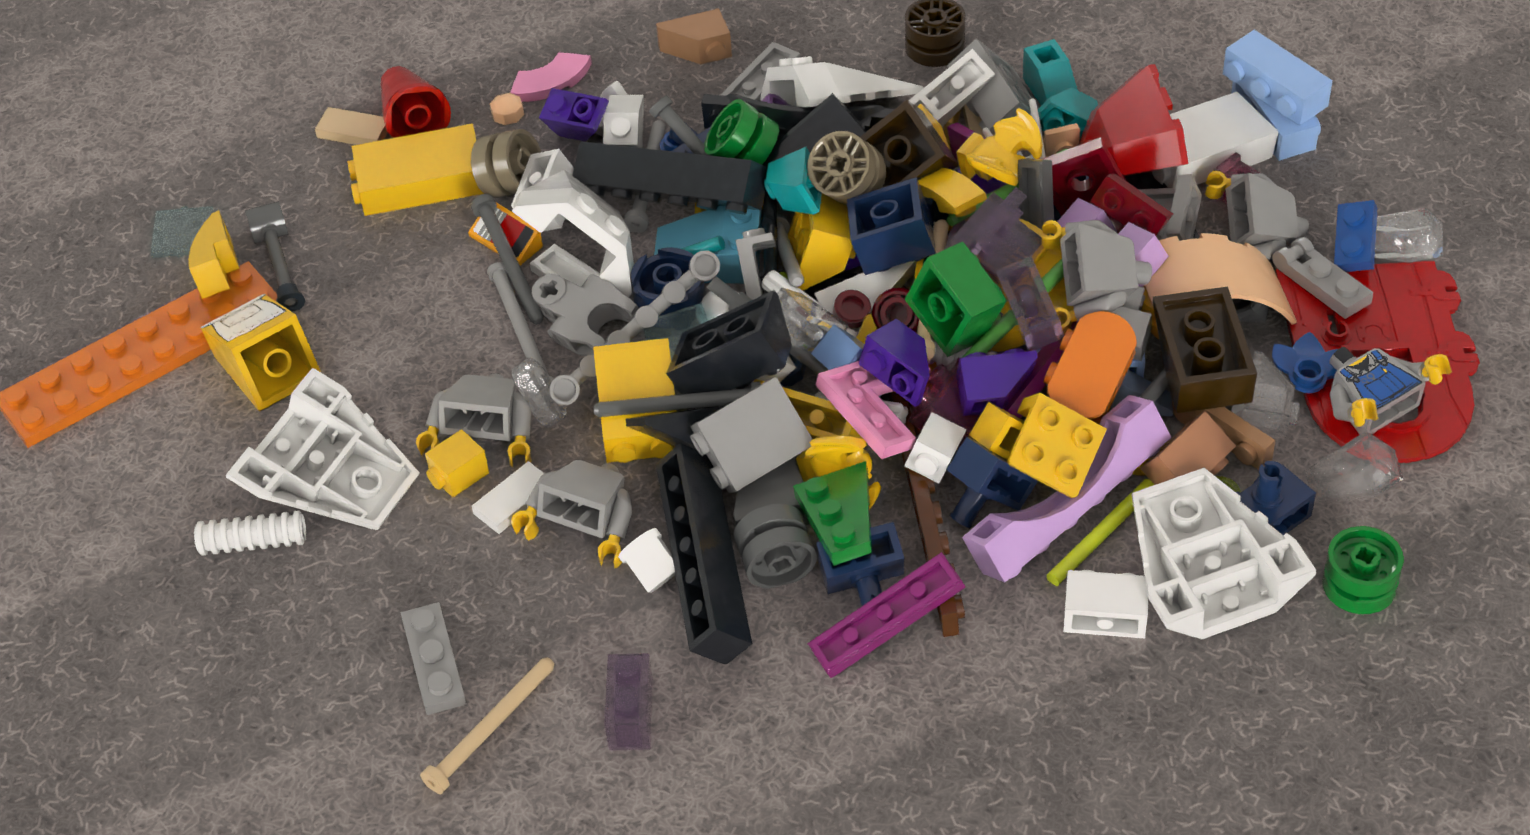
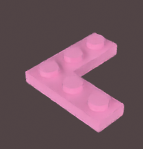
M859 361L818 373L815 383L817 388L881 459L913 449L916 437L879 398L880 395L893 392L894 390L860 366Z

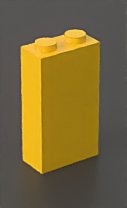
M473 123L351 146L354 160H349L347 163L351 181L357 180V183L351 184L354 203H361L364 216L484 194L474 179L471 167V153L477 141Z

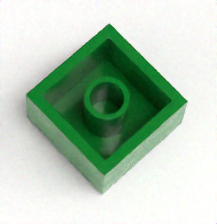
M964 242L929 256L905 297V301L947 358L973 346L991 328L1007 302L1001 288L993 282L981 266L977 256L969 250Z

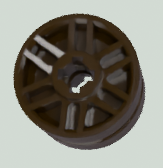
M917 0L908 7L905 13V50L911 60L928 67L946 66L965 49V11L960 4L954 0Z

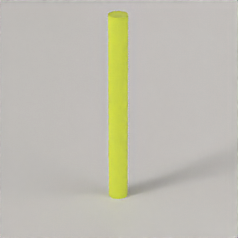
M1144 479L1046 575L1047 580L1055 586H1058L1065 580L1068 570H1075L1134 512L1132 493L1153 486L1154 483L1149 479Z

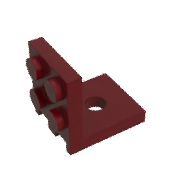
M1101 137L1042 158L1043 160H1052L1053 204L1061 217L1077 198L1094 205L1090 201L1108 174L1114 172L1125 180ZM1081 175L1089 177L1087 180L1079 181L1078 179H1075V177ZM1106 213L1116 228L1117 233H1119L1125 226Z

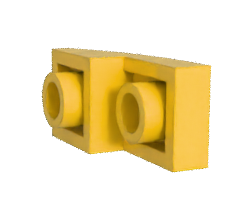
M941 168L918 180L924 197L933 198L937 203L939 211L942 213L955 214L956 217L966 216L976 210L975 205L987 200L985 192L978 185L951 169Z

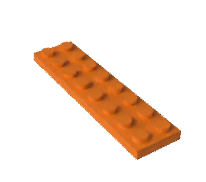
M248 261L240 265L239 269L226 273L230 289L202 299L198 288L2 390L0 392V411L27 448L210 351V346L201 329L203 325L262 294L276 301L278 298L277 293Z

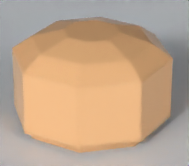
M511 93L497 95L490 103L494 122L502 125L517 123L524 115L520 96Z

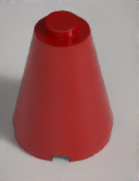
M402 66L392 67L382 75L381 95L384 125L393 138L447 128L451 118V108L449 101L441 90Z

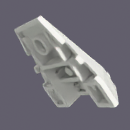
M812 56L779 59V66L767 68L760 101L768 94H776L791 106L814 107L821 104L832 93L842 103H849L851 101L913 95L921 91L923 86L827 62L813 63Z
M565 170L524 189L518 194L512 209L513 213L540 233L558 213L606 248L599 277L611 282L627 297L632 294L631 271L634 266L630 231L617 209Z
M312 368L292 392L287 411L255 450L250 447L245 450L228 471L226 478L258 498L378 530L419 476V471L390 438L386 440L373 425L374 420L367 413L363 414L351 400L352 395L345 387Z
M1205 468L1132 493L1148 599L1166 629L1199 639L1211 637L1276 613L1316 575L1315 567L1296 539L1288 533L1282 535L1268 524V517L1260 511L1254 513L1240 502V495Z

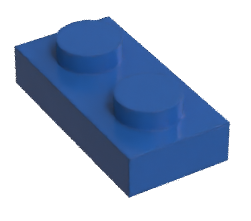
M1374 200L1338 204L1334 264L1345 272L1374 269L1378 210Z

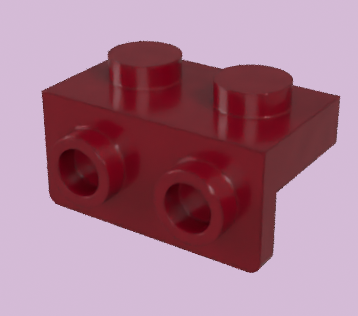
M1114 172L1105 177L1090 201L1124 226L1130 222L1155 234L1156 237L1173 215L1172 212Z

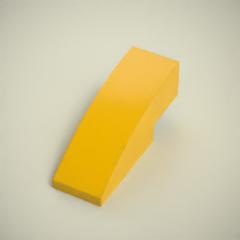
M220 211L213 212L204 222L190 248L188 258L189 270L202 299L230 289L226 273L239 269L233 242Z

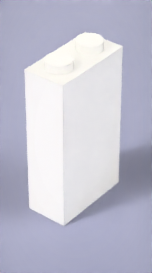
M1234 92L1170 114L1172 120L1179 119L1182 124L1189 164L1153 170L1152 173L1158 182L1162 185L1164 182L1168 188H1176L1178 175L1192 174L1198 185L1206 182L1207 176L1213 171H1220L1226 175L1272 158L1279 132L1238 92Z

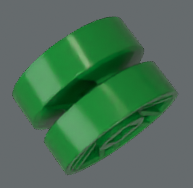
M736 99L729 103L713 122L705 140L704 151L709 156L752 160L762 165L776 143L779 126L763 113H758L754 107L742 99Z
M1355 526L1339 532L1330 542L1322 578L1324 592L1330 601L1337 607L1355 614H1372L1388 607L1395 598L1404 562L1400 545L1388 533L1374 527Z

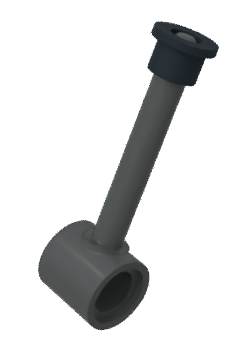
M279 201L245 210L254 244L263 241L266 243L278 284L276 291L278 298L276 302L291 312L300 310L305 304V298L298 291L297 286L292 283L279 237L289 235Z

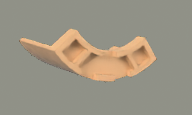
M1201 233L1199 239L1179 241L1177 236L1159 240L1169 257L1154 273L1150 282L1145 285L1151 302L1154 296L1228 286L1232 299H1244L1262 303L1281 313L1288 319L1291 325L1297 323L1271 263L1254 246L1247 242L1242 245L1229 241L1226 235Z

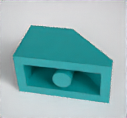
M807 147L768 163L767 177L764 180V184L769 196L772 199H777L783 210L814 215L820 212L822 192L814 187L809 178L808 158L810 152Z

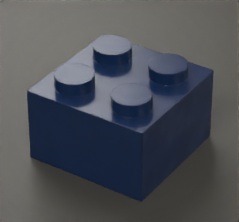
M917 177L847 199L851 243L865 275L884 272L894 266L910 261H919L929 255L936 254L931 214Z

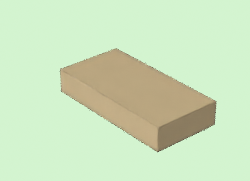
M331 107L326 109L315 128L317 138L354 145L384 140L388 133L382 116Z

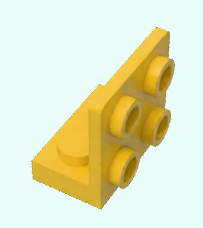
M1042 393L1024 398L1017 413L1023 415L1026 419L1007 459L1008 465L1070 498L1077 497L1107 429Z

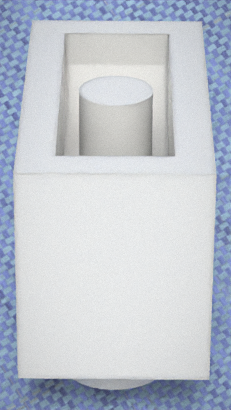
M610 95L609 103L604 113L603 144L642 148L644 95Z

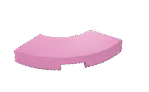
M559 52L554 60L544 67L528 71H518L510 93L520 96L521 102H532L547 99L551 88L560 90L567 86L572 88L590 69L592 64L591 56Z

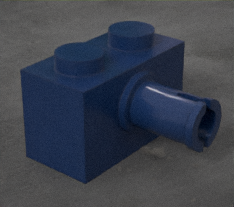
M966 437L963 444L954 453L953 460L946 469L967 486L966 491L949 516L959 524L970 529L987 499H993L1019 511L1038 480L1008 465L1007 459L988 450L979 442Z
M1276 461L1264 462L1265 467L1262 464L1260 465L1259 477L1254 483L1241 493L1239 491L1236 493L1241 496L1240 502L1254 513L1260 511L1268 517V524L1282 535H1285L1312 516L1316 492L1283 464Z
M894 522L871 527L872 553L835 566L821 542H816L817 560L827 594L857 588L860 602L863 606L882 593L879 581L904 575L905 558Z

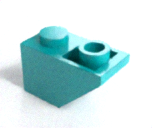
M1055 39L1024 48L1022 79L1041 106L1050 97L1070 87L1078 90L1070 61Z
M1073 87L1050 97L1038 109L1041 130L1045 131L1077 123L1080 128L1081 139L1089 116L1098 106V101Z

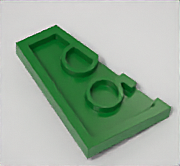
M866 461L793 485L797 502L834 566L872 553L868 491L869 476Z

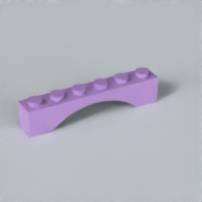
M1128 395L1102 417L1100 425L1107 430L1077 497L1070 498L1057 491L1044 501L1024 510L1010 513H990L962 537L984 575L1004 583L1008 579L1017 576L1024 565L1036 555L1047 550L1054 539L1065 530L1072 528L1085 512L1092 506L1101 503L1107 493L1120 482L1127 480L1133 474V471L1146 459L1155 456L1159 452L1160 447L1172 437L1153 401Z

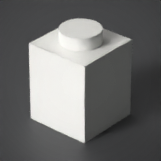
M931 412L904 466L940 483L966 429Z

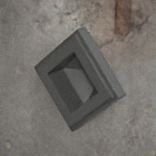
M1241 299L1235 309L1240 322H1266L1269 306Z

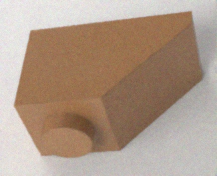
M719 8L656 23L660 52L698 64L732 57L730 31Z

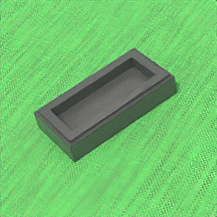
M1019 159L1020 219L1028 221L1042 230V226L1046 221H1054L1052 160Z

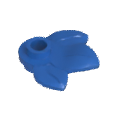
M1308 332L1298 339L1292 348L1282 344H1274L1272 360L1279 370L1288 375V380L1293 388L1303 393H1315L1324 388L1327 380L1334 378L1337 370L1329 363V360L1339 349L1325 352L1314 334Z

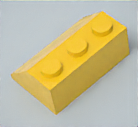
M822 193L820 212L814 215L795 212L788 237L804 277V283L798 287L803 291L843 272L848 259H854L856 253L851 243L848 207L846 205L840 204Z

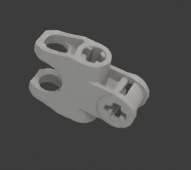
M547 274L540 277L532 287L534 301L541 307L544 317L553 323L547 331L549 336L559 345L581 356L593 355V347L603 346L606 343L603 337L598 335L600 328L605 323L618 319L629 323L634 318L635 312L639 309L637 304L621 293L611 282L601 279L594 274H591L581 287L556 274Z

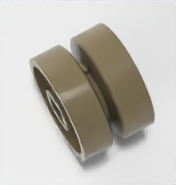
M524 129L486 135L477 139L471 153V167L474 179L480 190L484 194L492 195L493 198L516 194L530 155L541 152L538 142L530 132Z
M835 131L822 137L811 150L808 158V175L817 190L840 204L847 206V199L883 187L886 178V164L878 149L859 136L848 131Z

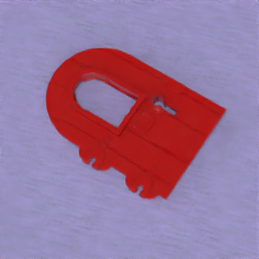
M1435 261L1375 264L1374 269L1346 272L1374 293L1371 304L1345 319L1279 269H1276V276L1297 320V323L1291 325L1288 319H1286L1292 347L1303 335L1311 332L1320 342L1325 352L1346 347L1358 358L1376 348L1381 349L1390 356L1412 363L1425 362L1430 356L1443 354L1447 356L1452 370L1450 374H1442V381L1436 385L1431 384L1430 381H1425L1426 384L1420 405L1417 407L1418 416L1414 420L1401 423L1391 422L1364 439L1351 422L1338 420L1334 417L1330 400V391L1334 378L1327 380L1324 388L1320 391L1304 393L1313 420L1329 438L1341 447L1362 457L1394 463H1409L1430 459L1446 452L1461 440L1470 426L1475 406L1469 376H1473L1477 372L1480 360L1478 354L1473 353L1476 351V347L1470 336L1464 332L1455 331L1450 314L1455 313L1459 309L1461 297L1459 292H1454L1458 288L1451 274L1437 270ZM1328 315L1334 316L1337 334L1331 332L1332 322H1329Z

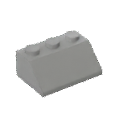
M976 38L947 67L952 66L973 49L995 73V76L966 103L967 107L977 117H981L982 121L979 125L982 130L983 128H988L994 136L995 130L993 125L999 120L1016 117V110L1018 108L1030 114L1029 100L1034 97L1015 69Z

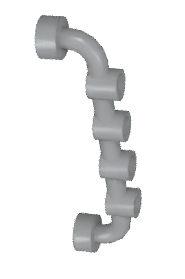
M710 251L696 253L689 262V270L678 280L666 284L662 289L661 295L648 306L639 308L635 312L634 318L621 330L612 332L608 336L604 345L629 343L643 329L654 326L658 316L669 306L681 302L685 297L686 291L698 281H709L718 274L720 270L718 257ZM594 354L582 358L579 367L570 375H560L551 382L549 394L555 403L559 405L573 403L579 396V386L588 378L596 376Z

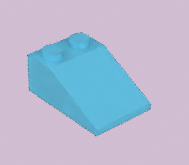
M719 205L717 211L705 210L658 227L654 255L658 254V249H681L720 235L724 239L725 249L714 252L720 261V270L716 276L724 283L744 284L735 240L743 238L742 232L762 228L761 210L747 209L746 214H737L726 211V206ZM761 250L756 251L758 269L760 266Z

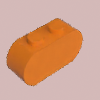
M1098 311L1081 317L1074 330L1068 328L1059 348L1064 351L1059 363L1052 362L1044 378L1043 383L1048 384L1047 397L1100 425L1102 417L1109 412L1135 357L1137 340L1131 325L1117 314Z

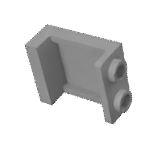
M1192 174L1178 175L1176 188L1138 189L1173 213L1166 226L1162 229L1164 231L1163 239L1177 236L1179 241L1193 239L1202 194Z
M764 228L742 232L743 238L735 240L746 295L752 300L764 295L763 288L761 287L756 251L776 246L773 234L766 233ZM787 305L781 306L786 325H792Z
M777 377L767 380L742 397L690 426L694 432L690 436L693 445L700 455L706 454L713 465L710 472L714 481L720 489L726 488L729 493L740 490L811 447L809 442L812 440V437Z

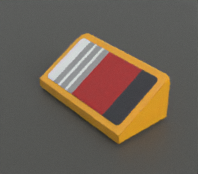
M496 202L497 206L494 212L521 266L543 247L541 233L515 213ZM478 217L468 232L469 236L498 254L482 218Z

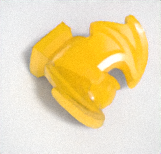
M1018 108L1016 110V117L999 120L993 125L995 130L994 136L984 139L981 134L974 132L956 152L962 175L971 179L977 174L980 178H984L987 181L995 178L1009 185L1017 186L1019 181L1018 160L1027 159L1017 153L1023 150L1028 151L1034 159H1040L1042 156V138L1033 117L1025 110Z
M850 436L815 438L809 442L811 447L803 451L796 458L804 482L813 477H820L864 461L867 463L869 479L872 478L870 473L872 470V459L869 453L864 450L867 446L866 441L861 438ZM878 481L868 486L869 510L874 505L881 491V485Z

